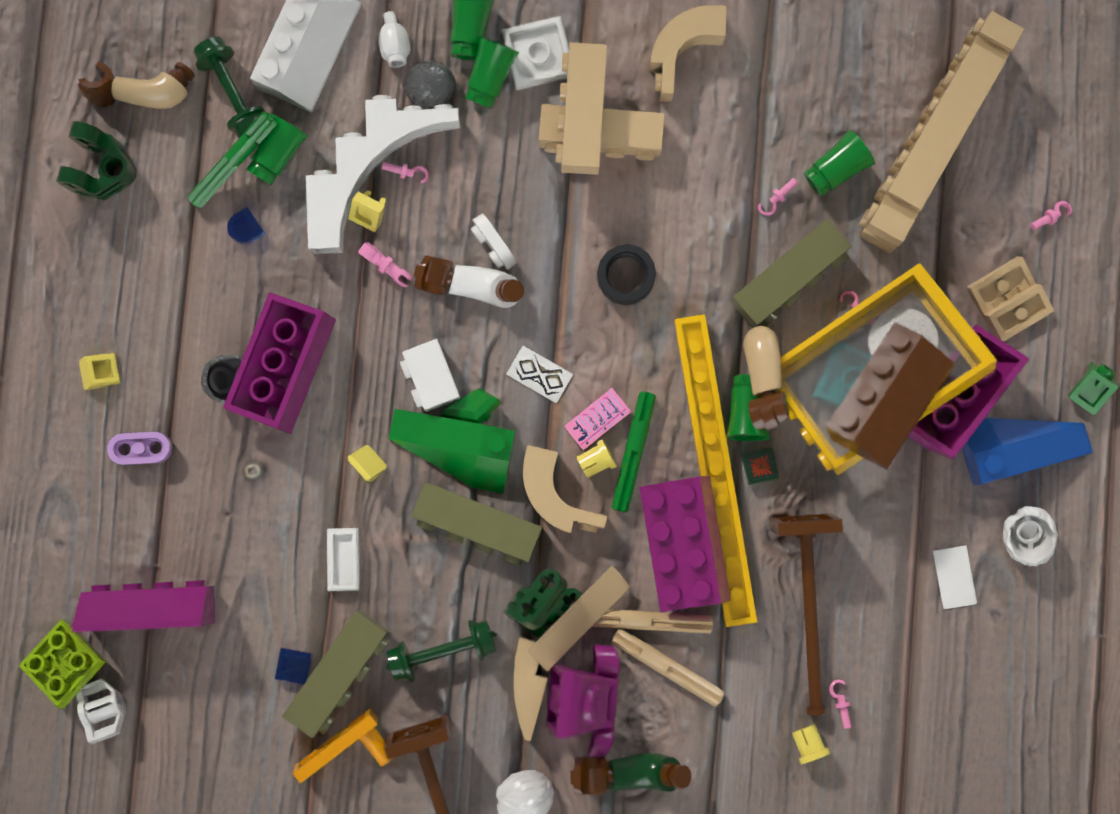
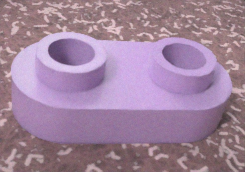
M159 432L122 433L111 438L107 446V453L113 462L121 465L157 464L166 461L170 457L172 442L168 436ZM159 442L162 449L159 453L155 454L152 447L155 443ZM128 444L131 448L130 453L123 455L122 447Z

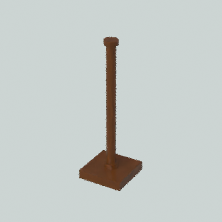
M832 513L769 517L770 530L778 536L796 535L797 538H800L810 705L806 708L808 715L826 714V707L822 705L813 538L816 537V534L843 532V521Z
M449 715L390 732L384 745L387 760L417 752L436 814H449L429 748L450 741L452 725Z

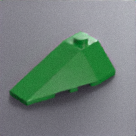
M394 410L388 439L472 488L504 494L516 436L515 431L406 410Z

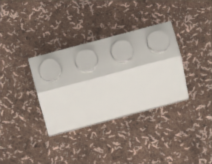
M286 0L250 77L256 89L312 113L361 7V3L357 0Z

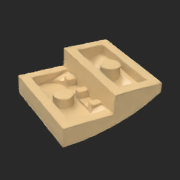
M1015 257L966 287L992 332L1003 342L1054 312L1042 285L1035 283L1023 257Z

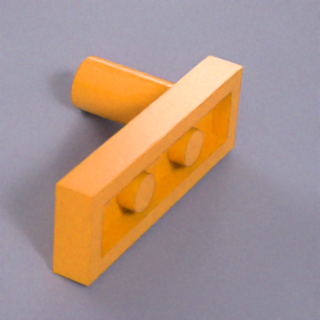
M371 708L366 710L294 766L293 775L301 784L358 739H360L380 766H384L392 759L387 760L384 751L386 741L375 728L378 724V717Z

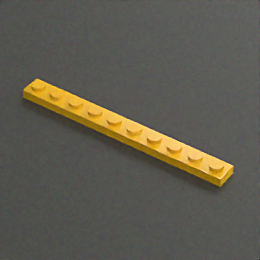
M703 314L674 319L700 476H710L731 598L730 601L721 603L725 627L756 623L757 616L706 316Z

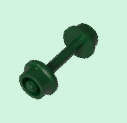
M211 37L200 42L194 48L193 52L197 59L195 66L199 71L214 69L237 113L228 121L227 127L240 138L265 110L260 106L247 108L225 66V63L234 55L232 47L226 46L221 37Z
M470 620L468 625L471 636L409 654L405 642L401 641L398 647L387 651L388 663L386 669L392 673L395 682L402 680L414 682L413 666L472 648H475L479 661H483L486 655L496 652L494 640L497 637V633L490 630L488 621L475 623L473 620Z

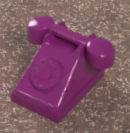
M594 644L593 662L595 673L570 668L564 664L557 663L551 667L545 726L556 738L569 739V736L593 731L588 747V756L605 757L610 752L614 743L621 662L615 647Z

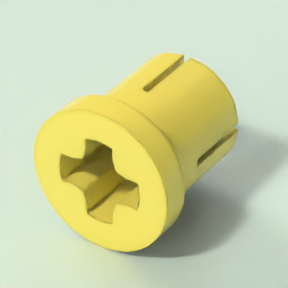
M603 439L597 442V446L577 456V460L587 478L609 467L611 469L617 467Z
M815 724L792 733L801 755L798 758L800 764H805L830 754L829 748L824 747Z

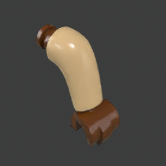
M99 61L95 67L102 79L97 82H89L85 78L78 79V87L82 95L98 107H106L119 100L143 107L167 109L176 106L188 95L185 88L189 85L188 81H192L195 78V74L188 66L177 62L174 65L175 70H170L168 74L161 72L157 77L150 80L114 77L111 69Z
M756 326L748 331L743 342L753 396H760V398L749 401V414L752 424L756 429L766 428L771 430L778 428L780 423L789 416V412L786 406L785 392L776 393V391L782 389L778 338L770 328Z

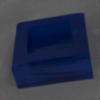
M282 647L280 649L275 679L304 685L309 677L313 653Z

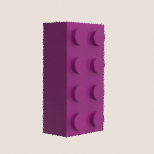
M697 476L640 486L660 612L730 601L710 476Z

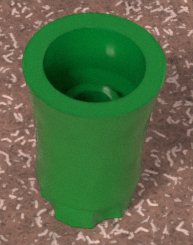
M453 0V20L450 44H452L451 57L475 61L479 37L485 38L489 16L495 0Z
M480 36L477 55L467 84L469 88L465 98L486 107H493L496 97H499L506 77L520 52Z
M272 113L271 115L276 119L277 125L256 147L250 158L252 161L246 169L270 185L274 183L277 175H281L294 153L308 138L307 134Z
M849 130L838 143L812 163V167L803 174L811 188L819 196H823L826 192L834 190L857 173L875 165V160L860 137L852 130Z
M750 374L734 376V384L731 389L730 421L726 436L728 440L758 442L770 439L769 430L766 428L756 429L750 418L749 401L760 398V396H753Z

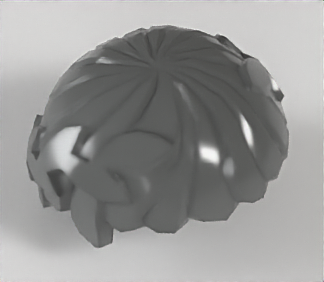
M433 60L415 65L410 70L405 82L407 98L414 105L424 108L433 107V109L436 105L447 104L451 100L452 95H454L456 87L455 77L443 63Z
M231 354L219 355L209 360L204 365L201 376V386L204 393L211 399L224 404L242 358Z

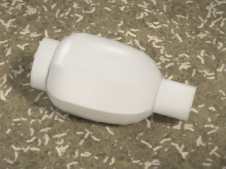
M388 11L383 14L385 25L382 26L379 34L380 52L382 58L388 61L390 67L399 68L407 63L406 58L410 54V43L406 29L397 23L395 12Z

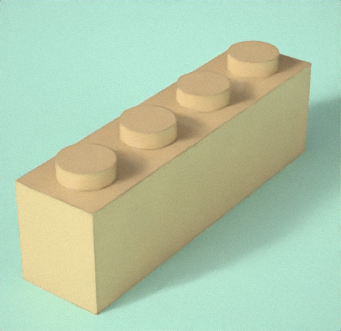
M569 42V53L563 52L562 71L567 72V83H561L560 102L566 103L565 113H559L558 132L564 133L563 144H557L556 163H562L561 173L599 174L607 45Z
M541 104L539 148H544V151L548 153H556L557 144H563L564 132H558L559 113H565L564 105ZM603 109L600 152L605 153L610 158H622L624 154L636 155V158L639 160H654V157H660L664 113Z

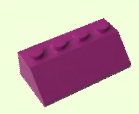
M269 292L223 409L291 434L337 319L322 310Z
M977 324L972 329L997 360L996 369L918 421L909 435L911 439L927 450L954 460L1029 361L1028 357ZM957 350L950 357L955 366L939 390L971 369Z
M205 580L185 581V587L173 588V582H155L154 589H142V583L123 584V590L111 591V585H91V592L80 593L72 623V632L195 627L215 624L214 586H205Z

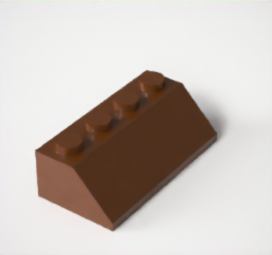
M894 322L826 425L831 440L887 470L955 366V363L923 335Z

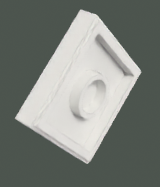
M561 16L502 30L505 46L520 52L511 67L516 90L567 78V72L562 71L563 52L569 53Z

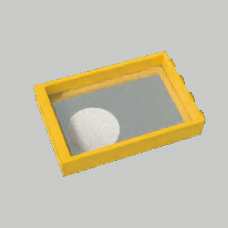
M921 263L780 357L782 389L776 391V393L785 392L786 406L789 412L788 418L790 421L797 419L802 426L798 431L808 446L813 443L820 451L816 455L826 471L832 468L837 476L862 460L863 457L833 442L826 429V425L894 322L923 335L955 363V366L920 420L996 369L997 360Z

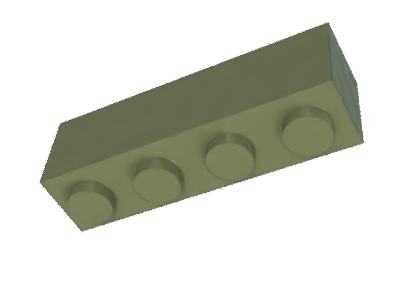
M827 218L734 295L730 302L752 328L760 324L766 327L778 317L775 313L776 310L782 305L789 308L802 297L798 292L806 285L812 289L825 278L822 274L825 269L831 265L835 270L849 257L845 253L852 246Z
M427 482L423 484L411 517L418 519L416 526L432 532L435 526L447 531L445 537L463 543L464 538L475 541V549L491 555L493 549L505 553L504 560L521 566L523 560L526 562L530 561L542 527Z
M361 610L355 611L282 717L311 738L316 737L319 732L325 735L335 721L331 715L337 706L343 709L352 697L353 692L349 690L356 680L361 683L372 668L368 665L374 654L380 656L390 641L386 636L390 631Z

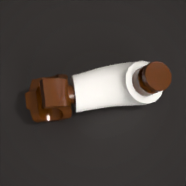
M426 255L420 264H416L414 272L416 289L432 294L444 295L447 286H450L449 294L469 297L502 308L514 306L524 295V287L516 277L491 268L455 265L454 271H451L452 261Z

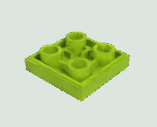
M61 619L18 666L57 708L64 709L106 661L79 632H72V625L67 620Z

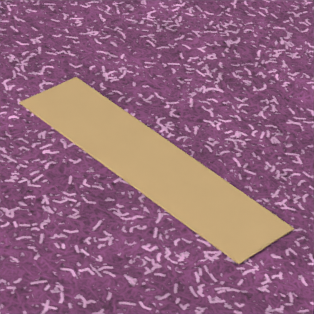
M611 565L532 645L528 652L548 672L631 586Z

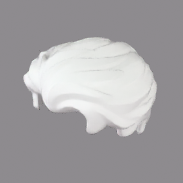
M1024 506L1015 515H1011L1005 520L1003 540L1007 552L1012 559L1025 566H1038L1047 563L1050 557L1053 556L1058 533L1054 520L1044 509Z
M525 770L511 774L497 788L498 814H547L552 806L555 793L548 776L536 770Z

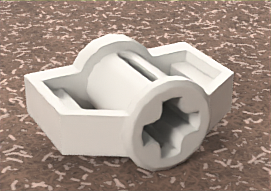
M103 679L86 684L76 696L78 700V715L84 726L87 742L94 744L119 735L126 714V706L122 695ZM106 689L111 691V695L92 702L88 701L87 696ZM116 716L113 725L95 730L96 723Z

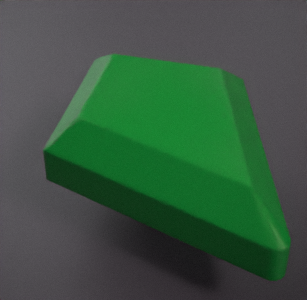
M478 388L445 408L441 414L444 418L481 424L491 417V413L501 402L495 396Z

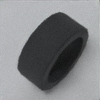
M630 244L618 245L607 251L600 260L597 271L598 286L603 295L613 303L621 305L636 304L645 299L652 290L656 277L655 264L650 255L642 248ZM619 258H633L644 269V281L633 292H620L612 287L609 282V267Z

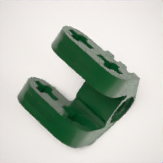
M78 121L72 122L68 137L82 148L102 154L98 169L100 177L99 179L93 178L81 170L60 166L56 182L73 193L104 201L130 186L134 182L137 172L121 142L111 134H106L93 125ZM122 164V172L119 175L114 176V169L118 165Z
M546 569L537 576L529 589L520 586L503 610V613L534 636L540 638L571 607L569 606L572 601L576 602L583 593L575 588L567 589V581L561 574L554 569ZM550 582L555 583L552 588L547 587Z

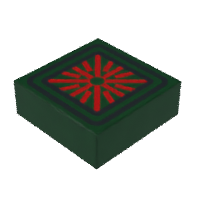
M773 448L741 455L748 485L779 479Z

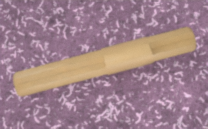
M608 609L592 627L710 634L713 630V618L710 615Z
M618 629L615 633L612 643L640 662L715 707L722 701L724 692L720 688L624 629Z

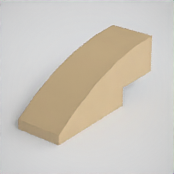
M520 636L514 665V697L524 739L531 741L548 676L536 673L539 663L528 652L536 640Z

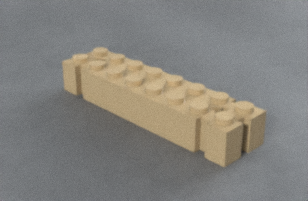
M991 11L985 20L982 18L977 20L974 27L966 35L961 50L951 61L948 73L935 89L933 99L920 115L918 125L905 141L903 147L908 150L904 149L889 169L888 173L893 176L887 177L873 197L874 200L878 201L877 204L873 202L862 216L858 224L863 227L858 235L859 237L889 254L903 243L918 213L923 208L1007 61L1006 59L1023 33L1024 28L994 11Z

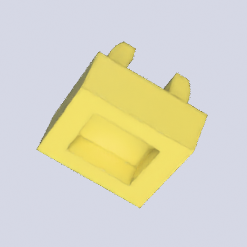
M369 190L364 192V194L357 192L352 199L348 219L376 232L381 225L386 199L382 197L378 202L370 198L372 192Z

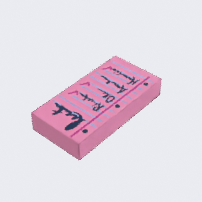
M611 388L568 422L564 428L584 451L632 411L614 389Z

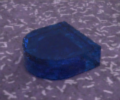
M247 206L234 214L227 224L228 234L239 244H249L265 234V231Z

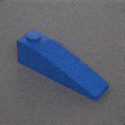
M985 418L962 448L973 486L1093 453L1084 423Z

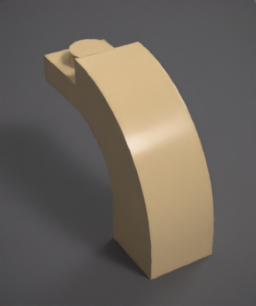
M706 5L689 9L677 15L662 29L653 46L649 71L661 72L655 73L654 89L660 92L661 102H672L675 62L682 52L695 45H723L726 36L727 6Z
M527 445L523 463V481L527 496L537 513L550 525L570 534L574 522L580 523L579 529L597 533L598 528L604 529L607 516L573 508L563 502L557 495L553 484V474L558 452Z

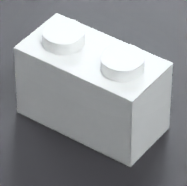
M438 339L402 352L405 360L401 361L400 365L406 379L411 377L413 379L416 389L411 390L417 408L423 406L426 412H430L461 399Z

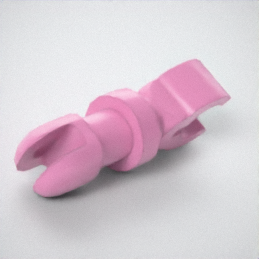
M365 242L359 249V254L379 267L378 271L382 274L386 272L394 278L393 280L400 286L408 287V284L401 279L402 275L410 281L413 280L406 270L400 269L393 263V258L390 256L386 258L369 242Z

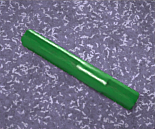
M262 112L188 195V200L195 207L202 208L277 125L276 119L270 113Z
M642 391L639 393L611 506L613 510L619 512L629 511L656 400V395L650 392Z

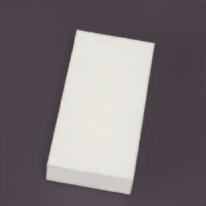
M359 528L327 529L328 591H360Z

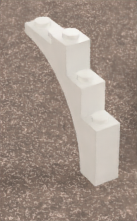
M377 95L373 97V100H365L366 136H362L361 133L350 132L345 133L344 137L336 138L337 174H333L330 170H318L314 172V175H306L308 249L312 254L343 253L345 227L352 199L359 192L362 184L375 167L393 151L416 138L437 131L460 128L458 108H453L452 105L440 104L434 106V109L422 110L420 106H406L404 110L399 111L397 100L391 99V96Z

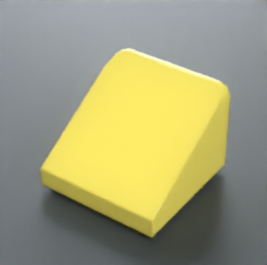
M115 353L84 356L79 360L84 390L120 383Z
M368 445L347 457L350 464L368 482H372L387 468L384 461Z

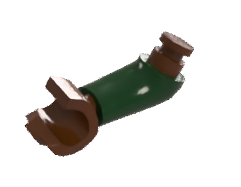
M661 753L636 754L609 761L605 757L583 756L575 758L574 769L570 771V784L574 785V793L576 795L606 794L608 790L618 791L626 789H656L672 792L676 788H686L691 782L692 775L689 767L681 765L674 757Z

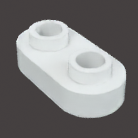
M482 213L474 218L472 221L475 226L471 228V231L480 244L486 241L492 251L488 255L496 267L499 269L503 266L506 270H509L516 265L517 261L486 216Z

